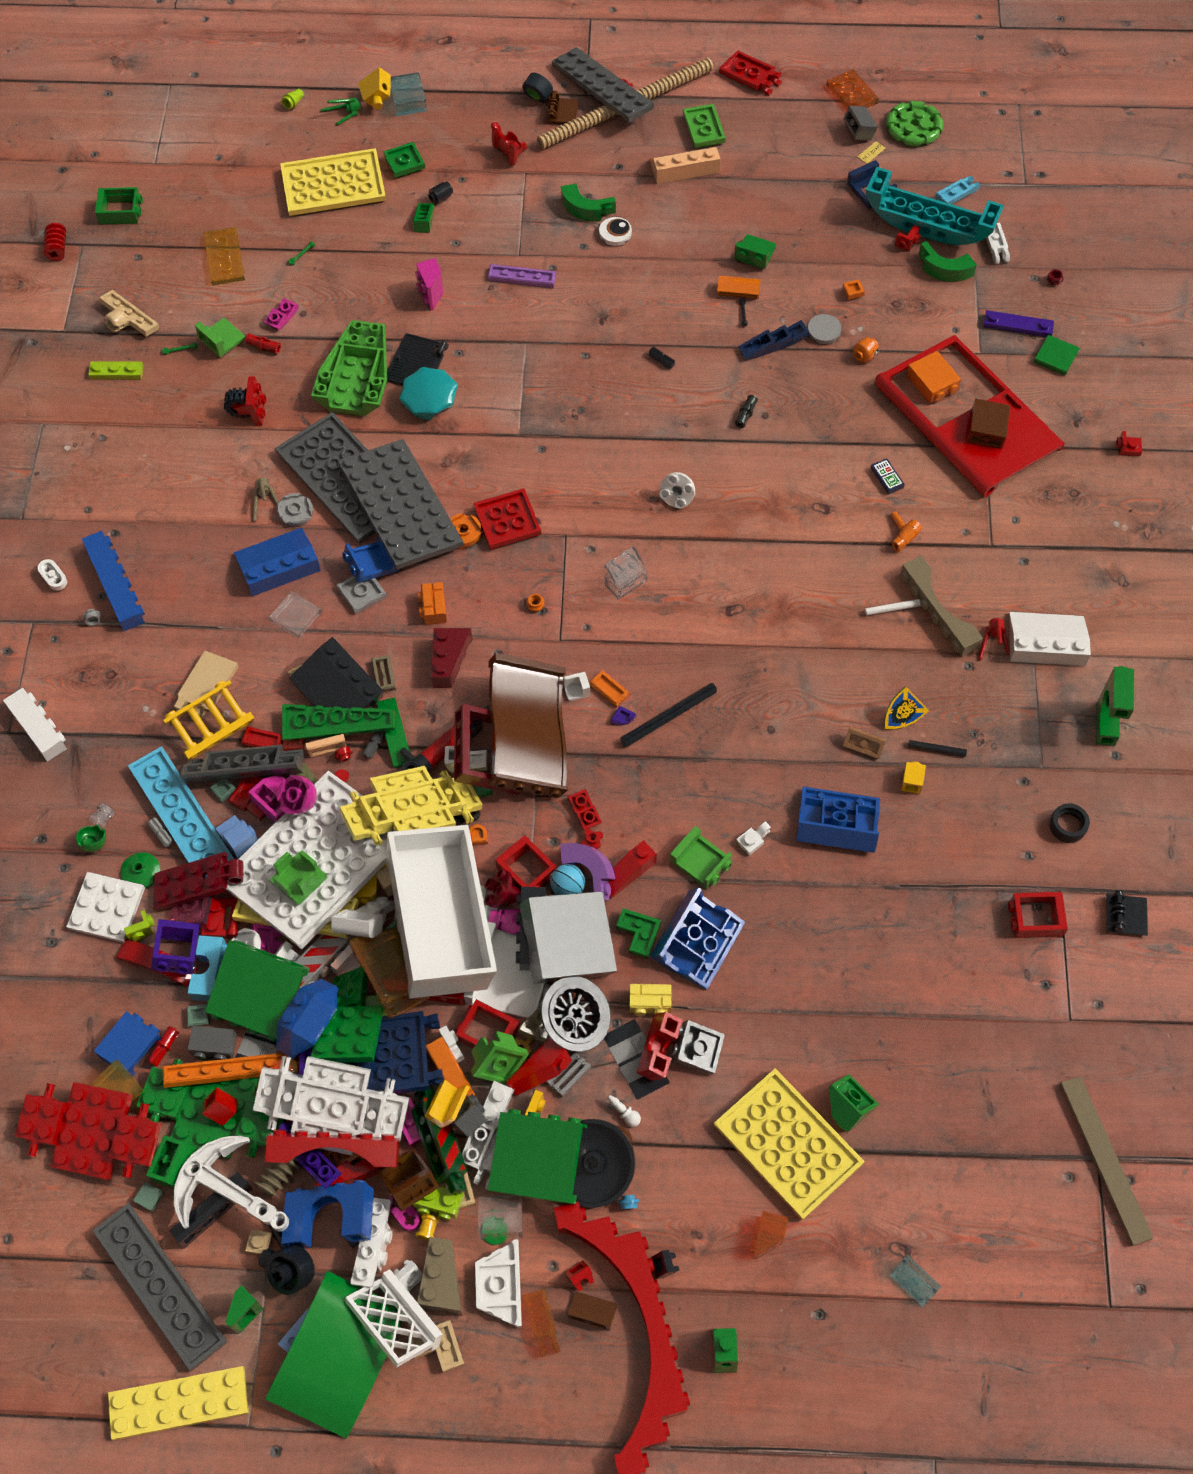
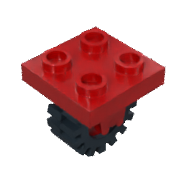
M250 376L247 381V389L242 390L239 387V390L233 388V391L231 389L228 392L226 391L224 410H226V413H230L231 416L235 415L237 418L239 416L245 418V415L250 417L251 415L256 426H263V418L266 417L264 405L267 404L266 394H263L261 384L257 382L255 376Z

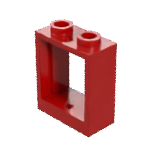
M525 835L495 860L498 870L503 868L512 874V883L516 884L520 892L521 887H543L547 883L550 884L551 874L557 868ZM528 850L547 868L529 885L509 867Z
M1062 892L1014 893L1011 900L1008 901V910L1012 912L1013 918L1011 919V930L1015 932V938L1064 937L1068 926ZM1020 903H1051L1054 925H1023Z
M476 999L474 1004L468 1006L465 1012L467 1016L464 1021H460L455 1029L459 1042L473 1049L479 1040L465 1033L479 1010L508 1024L504 1033L510 1034L514 1038L518 1033L520 1021Z

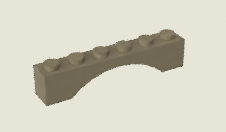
M919 556L903 564L900 573L901 579L909 585L912 594L920 600L922 608L931 615L933 623L939 626L942 635L950 641L953 650L958 652L962 658L979 649L983 638L974 625L954 617L939 603L931 585V568L924 558Z

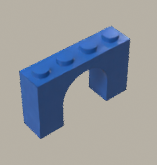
M356 1180L352 1184L335 1183L326 1189L322 1186H315L314 1189H295L294 1192L286 1193L284 1213L289 1218V1225L282 1231L281 1244L285 1247L294 1244L304 1249L311 1248L314 1219L323 1207L331 1203H340L342 1206V1237L351 1243L371 1240L374 1189L365 1181Z

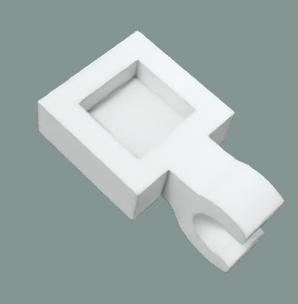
M764 822L756 831L752 828L748 829L736 839V842L750 856L764 845L762 838L771 832L769 830L771 827L767 822Z

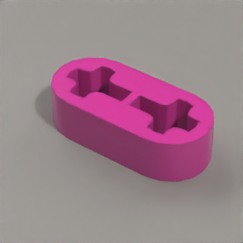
M391 1195L388 1200L391 1201L390 1212L405 1231H416L420 1226L418 1213L412 1206L402 1212L397 1207L392 1208L394 1206V1198ZM405 1214H408L410 1218L415 1217V1224L413 1226L410 1224L405 1225L407 1223L404 1217Z

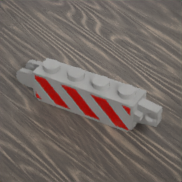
M322 934L295 961L310 968L308 976L303 977L300 988L325 978L331 971L330 965L357 936L348 935V938H341Z

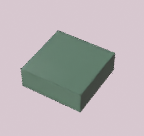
M219 780L209 788L221 803L229 799L236 790L229 780Z
M207 1004L187 1007L188 1028H192V1026H209V1013L205 1012Z
M144 1182L133 1201L153 1212L163 1197L164 1192Z

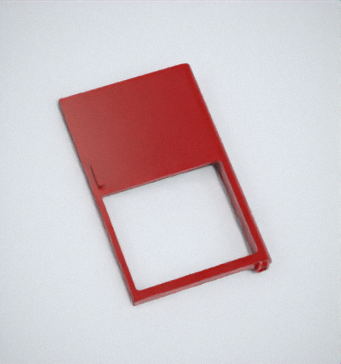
M956 335L945 339L884 373H879L875 378V385L984 497L991 495L1000 482L1057 449L1059 451L1062 450L1065 445ZM953 345L1000 392L987 401L1010 405L1007 436L1002 449L967 442L971 426L972 409L942 426L936 427L891 382L893 376L908 369L909 364Z

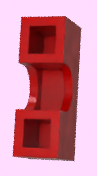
M666 1011L653 1016L637 1068V1074L652 1081L666 1078L672 1059L666 1056V1050L669 1044L678 1038L682 1019Z

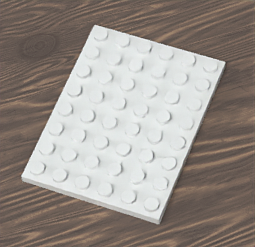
M327 771L314 784L317 790V800L314 807L301 815L285 813L239 858V860L244 862V881L241 884H230L227 882L228 892L301 949L386 864L388 833L379 835L383 841L380 846H375L372 838L353 840L339 809L340 806L352 803L349 794L352 791L354 793L356 790L330 771ZM303 850L316 861L319 869L328 878L298 906L270 882V879L276 874L273 864L280 857L289 852L293 858L298 852Z

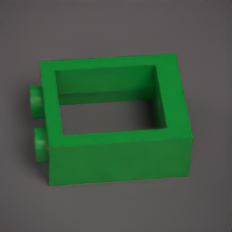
M137 187L98 188L95 215L99 225L138 224L139 217H141L140 204H143L142 194H139ZM133 202L132 210L107 211L108 203Z

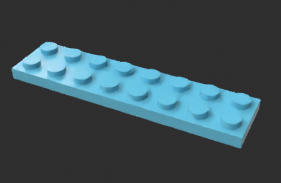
M162 746L128 765L188 863L222 852L227 853L228 861L234 859Z

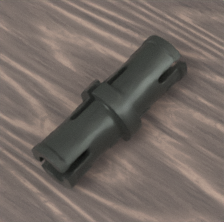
M749 395L745 404L741 406L740 413L735 420L737 427L744 428L749 417L753 415V409L758 402L756 396Z

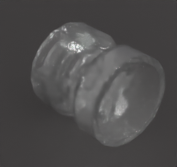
M100 802L96 807L97 810L91 813L88 819L94 825H99L103 830L107 826V821L112 819L116 813L109 806Z

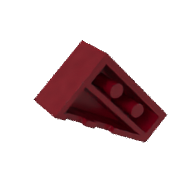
M434 628L431 669L433 688H452L462 660L466 656L468 646L472 642L471 628Z

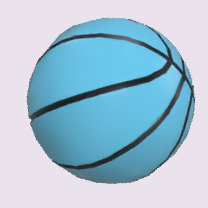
M563 864L557 867L551 874L550 886L556 895L579 894L585 887V877L578 867L571 864Z

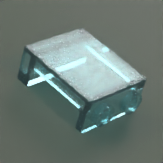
M419 72L391 77L390 91L396 116L427 111L426 98Z

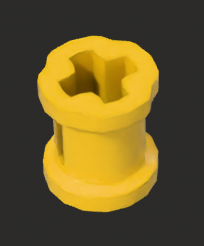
M422 1214V1223L415 1236L429 1241L430 1237H434L433 1234L436 1225L440 1223V1219L433 1215Z

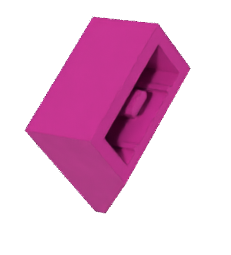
M436 258L417 263V271H415L416 279L419 281L416 283L419 293L422 292L423 302L425 305L428 304L430 311L434 310L444 293L441 269Z
M280 774L262 779L249 791L251 801L274 823L285 814L279 807L281 806L280 801H277L278 787L281 781L285 779Z

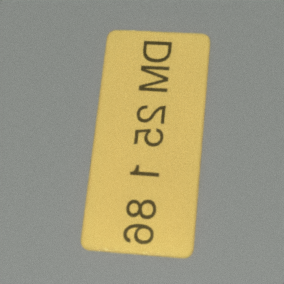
M876 141L858 155V158L869 163L886 148Z

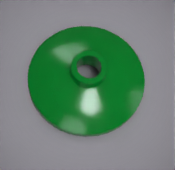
M149 853L133 854L122 864L120 871L121 879L144 885L146 889L154 884V873L160 872V864ZM142 866L140 870H136L137 867Z

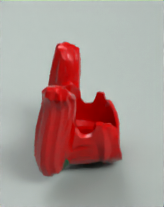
M498 122L491 123L493 147L505 153L509 158V163L514 166L517 163V157L528 148L526 142H519L516 134L510 131L504 136Z

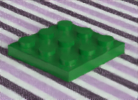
M382 1005L337 1006L336 1012L313 1046L311 1057L338 1063L374 1062L384 1012Z

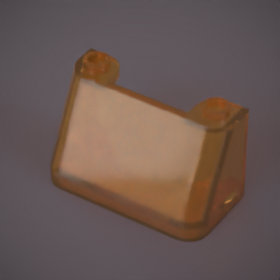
M396 927L382 930L381 934L374 938L357 936L348 940L357 962L368 977L389 1020L433 997L409 999L400 932H398Z

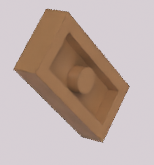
M849 727L843 746L880 759L886 739Z

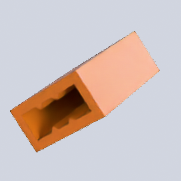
M938 351L908 366L906 376L929 404L941 401L944 397L955 394L959 390L961 378Z

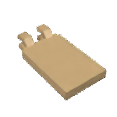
M204 650L177 694L178 700L174 705V708L177 709L176 712L215 689L214 686L220 681H231L239 667L238 663ZM221 693L211 699L215 706L222 696ZM205 703L195 708L201 720L206 711L209 710Z

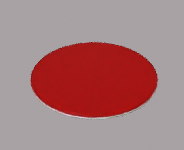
M344 769L337 770L334 774L343 782L349 779V773Z

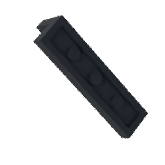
M238 1172L229 1179L248 1193L252 1190L248 1182ZM214 1192L189 1214L188 1228L185 1229L179 1222L170 1232L185 1249L231 1209L235 1203Z

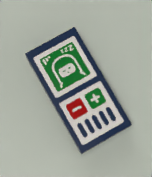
M887 458L871 465L872 471L888 495L904 488L905 484Z

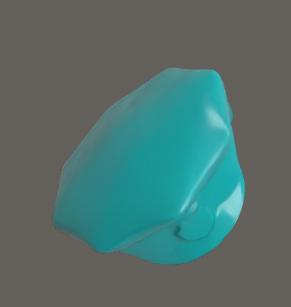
M422 367L404 379L399 399L414 416L430 421L441 411L452 407L458 383L445 370Z

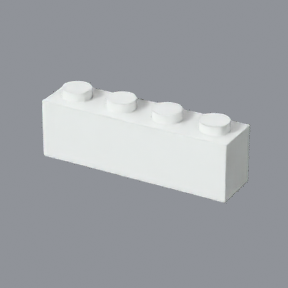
M21 688L3 700L47 762L67 749L63 743L66 739L60 731L56 733L54 730L56 726L50 718L46 719L44 717L46 712L41 705H35L37 700L31 692L27 694L24 688Z

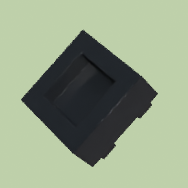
M663 1250L651 1257L656 1279L664 1278L679 1271V1266H673L672 1259L676 1258L675 1253Z

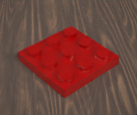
M525 488L473 503L490 550L542 534Z

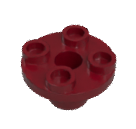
M500 868L492 878L486 880L484 904L491 908H497L503 902H506L508 906L517 901V893H520V890L515 883H512V874L509 871Z

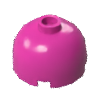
M290 775V777L281 781L277 791V801H280L281 806L279 807L286 814L301 815L307 813L316 803L317 790L308 778Z

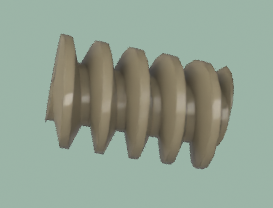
M294 1158L288 1163L270 1162L272 1169L267 1167L264 1169L267 1176L260 1174L258 1177L261 1183L254 1181L253 1184L267 1196L277 1197L275 1189H284L281 1181L288 1183L289 1180L286 1175L294 1176L292 1168L300 1169L299 1164Z

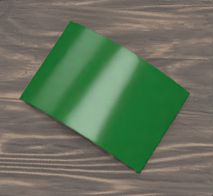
M327 1271L265 1400L347 1439L387 1355L345 1303V1297L362 1289V1287L352 1285L351 1282ZM359 1298L354 1300L358 1306H367L368 1300ZM370 1301L369 1308L382 1310L383 1303ZM386 1304L384 1311L397 1313L398 1309L393 1305ZM367 1314V1319L370 1322H380L381 1316ZM383 1317L382 1324L395 1327V1319ZM400 1320L398 1322V1327H400L402 1322ZM380 1331L382 1338L393 1339L392 1332Z

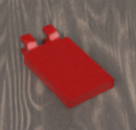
M738 50L719 68L720 74L758 91L761 88L768 96L773 93V90L770 89L773 84L777 87L782 84V81L779 80L782 73L776 72L775 67Z

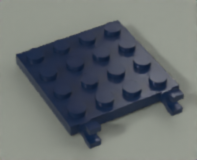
M423 1011L383 1016L374 1062H349L343 1064L371 1069L367 1087L370 1090L384 1091L387 1078L396 1080L393 1089L395 1094L430 1090L429 1084L439 1085L440 1082L444 1081L442 1069L428 1072L425 1028L440 1029L438 1013L424 1016Z

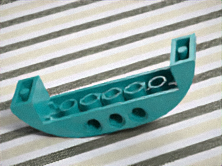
M876 167L865 191L872 208L892 226L909 233L912 227L916 225L920 227L919 234L921 237L952 245L973 244L990 236L994 232L1004 208L1003 204L988 200L983 213H978L890 186L892 171Z

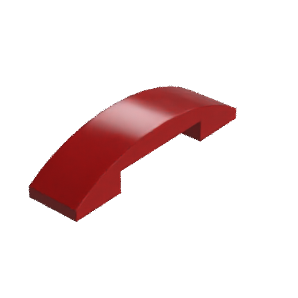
M125 940L116 958L135 966L137 964L151 970L154 948L135 941ZM159 950V954L170 955L166 952ZM193 967V974H196L198 970L196 967ZM151 970L169 977L173 982L189 987L191 974Z

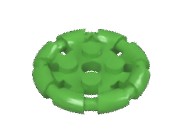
M909 101L906 104L902 102L891 109V112L886 117V128L889 129L888 133L896 141L904 142V145L920 146L921 144L927 145L934 142L939 137V134L942 133L944 122L940 118L941 114L933 106H927L925 102Z

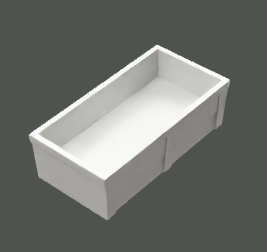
M461 825L388 832L386 863L390 872L397 913L398 932H400L409 999L488 990L494 975L497 973L469 826Z

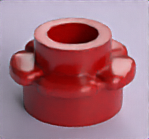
M349 746L335 750V759L340 760V762L348 761L351 759L350 756L353 754V751H350Z

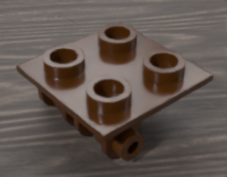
M552 91L547 99L544 122L567 123L576 119L579 100L559 98L558 92Z

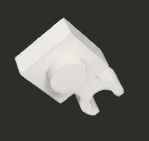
M447 1026L439 1029L441 1037L446 1041L457 1063L462 1062L464 1056L456 1044L459 1040L453 1030L449 1031Z

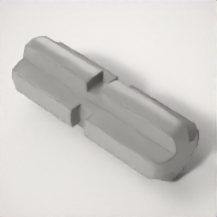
M152 818L148 821L149 827L164 847L167 848L174 843L157 818Z

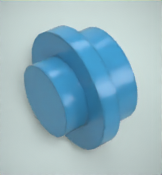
M624 1195L622 1200H618L621 1209L638 1208L637 1202H640L639 1199H635V1195Z

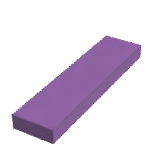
M495 264L490 265L488 281L554 288L556 271Z

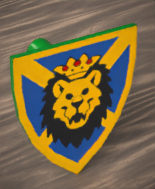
M905 686L892 699L887 708L884 729H898L909 726L922 718L929 710Z

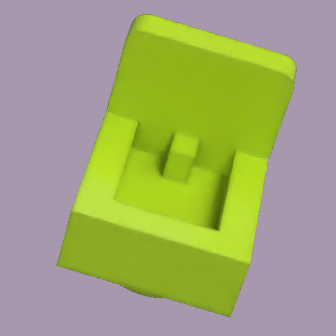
M145 910L140 911L143 918L142 922L124 928L127 938L131 941L138 942L154 934L152 929L155 926L152 915H147Z

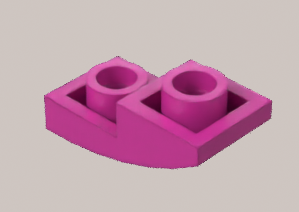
M283 298L277 309L272 308L264 323L279 330L289 322L299 309V306Z

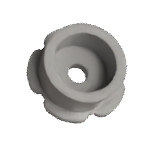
M88 609L82 615V619H84L87 625L94 626L100 622L101 614L94 609Z

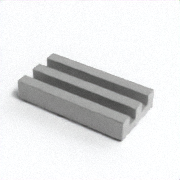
M577 1052L571 1056L572 1062L557 1077L547 1081V1084L562 1097L591 1068V1065L585 1062V1059L580 1057ZM575 1060H577L575 1065L556 1084H554V1082L570 1067V1065ZM581 1065L584 1066V1067L574 1076V1078L561 1090V1089H560L561 1085H562Z

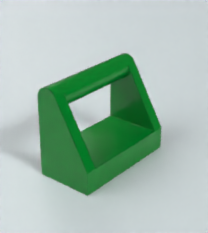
M242 1285L234 1292L226 1319L227 1326L236 1334H240L264 1309Z

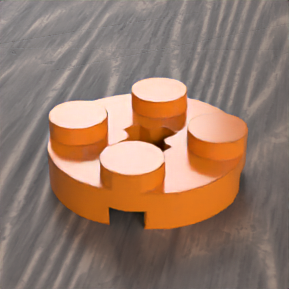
M460 513L450 518L463 540V546L458 549L472 546L481 539V524L475 516H465L464 513ZM461 528L464 530L468 529L465 533L460 532Z

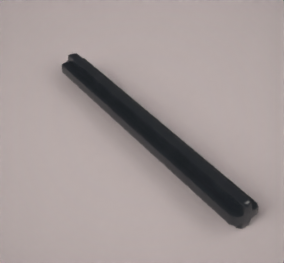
M713 683L706 685L620 738L624 747L630 746L717 692L716 686Z

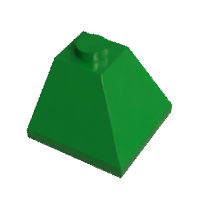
M850 1074L829 1087L832 1118L847 1133L859 1125L879 1105Z

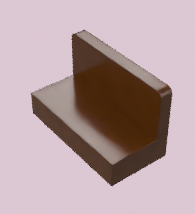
M575 1292L567 1316L569 1319L611 1330L617 1304L584 1293Z

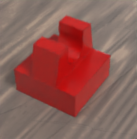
M583 1260L564 1272L568 1280L579 1292L583 1290L580 1284L583 1279H586L590 1284L594 1282L592 1271Z

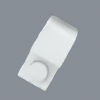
M445 746V765L452 773H454V746ZM487 750L470 751V770H488Z

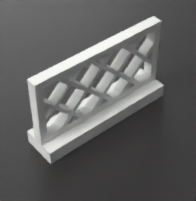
M390 1269L383 1273L382 1278L374 1282L372 1288L363 1287L345 1297V1303L396 1368L428 1349L433 1351L439 1347L442 1338L441 1331ZM380 1287L385 1293V1297L372 1295V1291ZM358 1298L368 1300L367 1306H358L354 1300ZM370 1301L383 1303L382 1310L369 1308ZM389 1304L395 1306L398 1309V1312L392 1313L384 1311L385 1305ZM367 1314L381 1316L380 1322H370L367 1319ZM383 1317L395 1319V1327L382 1324ZM399 1320L408 1322L411 1325V1329L399 1328ZM380 1331L392 1332L393 1339L382 1338ZM396 1333L409 1336L408 1343L395 1341ZM412 1337L421 1338L424 1344L421 1346L411 1344ZM393 1348L407 1349L405 1355L398 1358Z

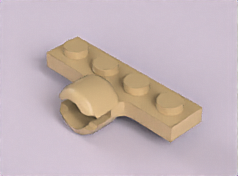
M111 290L99 297L100 303L111 310L104 317L106 319L105 324L110 331L119 332L127 326H132L147 337L159 329L157 322L115 291Z

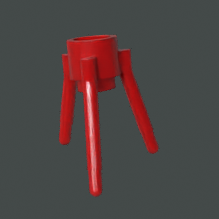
M993 618L989 621V626L985 627V636L978 660H982L989 634L992 637H998L999 644H1002L1003 638L1006 654L1010 655L1004 620Z

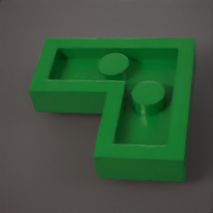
M622 909L616 929L634 934L629 953L649 959L661 920L628 909Z

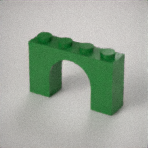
M1125 666L1114 667L1096 703V744L1115 746L1120 737V718L1129 719L1134 711V669Z

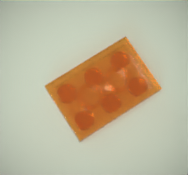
M854 69L833 77L826 82V86L847 110L849 105L869 108L879 103V98Z

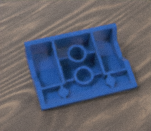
M302 527L234 552L252 596L321 571L318 558Z
M802 787L796 841L875 853L879 837L877 828L880 798Z
M700 888L689 890L650 957L664 968L706 990L744 926L745 921L727 908L712 903L703 896Z

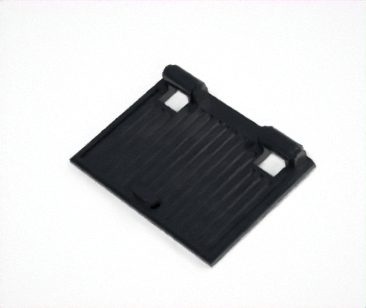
M406 333L387 371V381L403 385L405 378L422 367L438 369L444 357L443 352L448 349L449 344L446 341L439 342Z

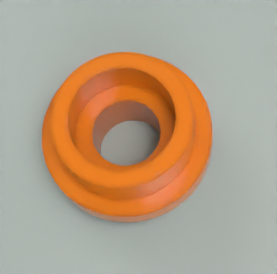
M531 594L526 600V605L529 610L537 612L543 609L545 601L541 595Z

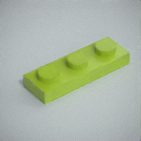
M91 361L89 378L141 380L143 363L132 361Z

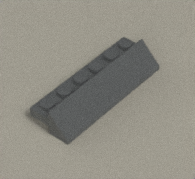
M282 745L210 751L205 753L204 759L189 760L188 764H184L180 776L187 783L303 773L304 753L303 749L283 751Z

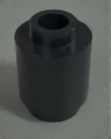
M441 182L429 189L428 197L432 203L439 204L451 197L453 188L449 182Z

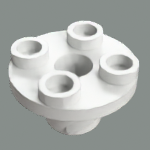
M678 472L670 473L662 480L659 495L668 505L682 509L694 499L695 486L687 475Z

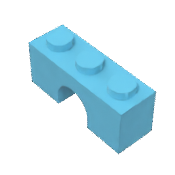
M199 936L195 955L199 962H207L210 966L203 974H191L188 995L191 1000L209 1001L227 948L223 937Z

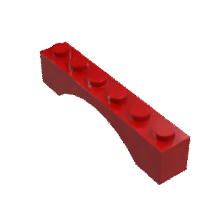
M274 1129L273 1133H269L266 1138L265 1162L288 1163L306 1151L334 1147L354 1152L365 1158L374 1167L396 1168L398 1165L399 1138H394V1134H381V1137H373L372 1133H360V1136H351L350 1132H338V1135H329L328 1131H317L316 1134H308L306 1130H296L295 1134L286 1133V1130Z

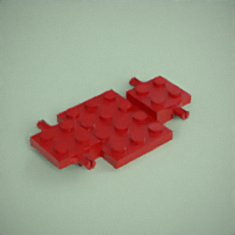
M76 1082L72 1084L67 1103L57 1101L52 1097L56 1086L54 1084L46 1083L44 1096L26 1094L15 1137L24 1138L31 1142L27 1155L36 1157L39 1144L56 1145L50 1167L111 1180L116 1159L125 1163L122 1177L131 1178L134 1165L151 1166L162 1123L146 1118L150 1106L148 1104L140 1103L138 1116H128L133 1097L132 1094Z

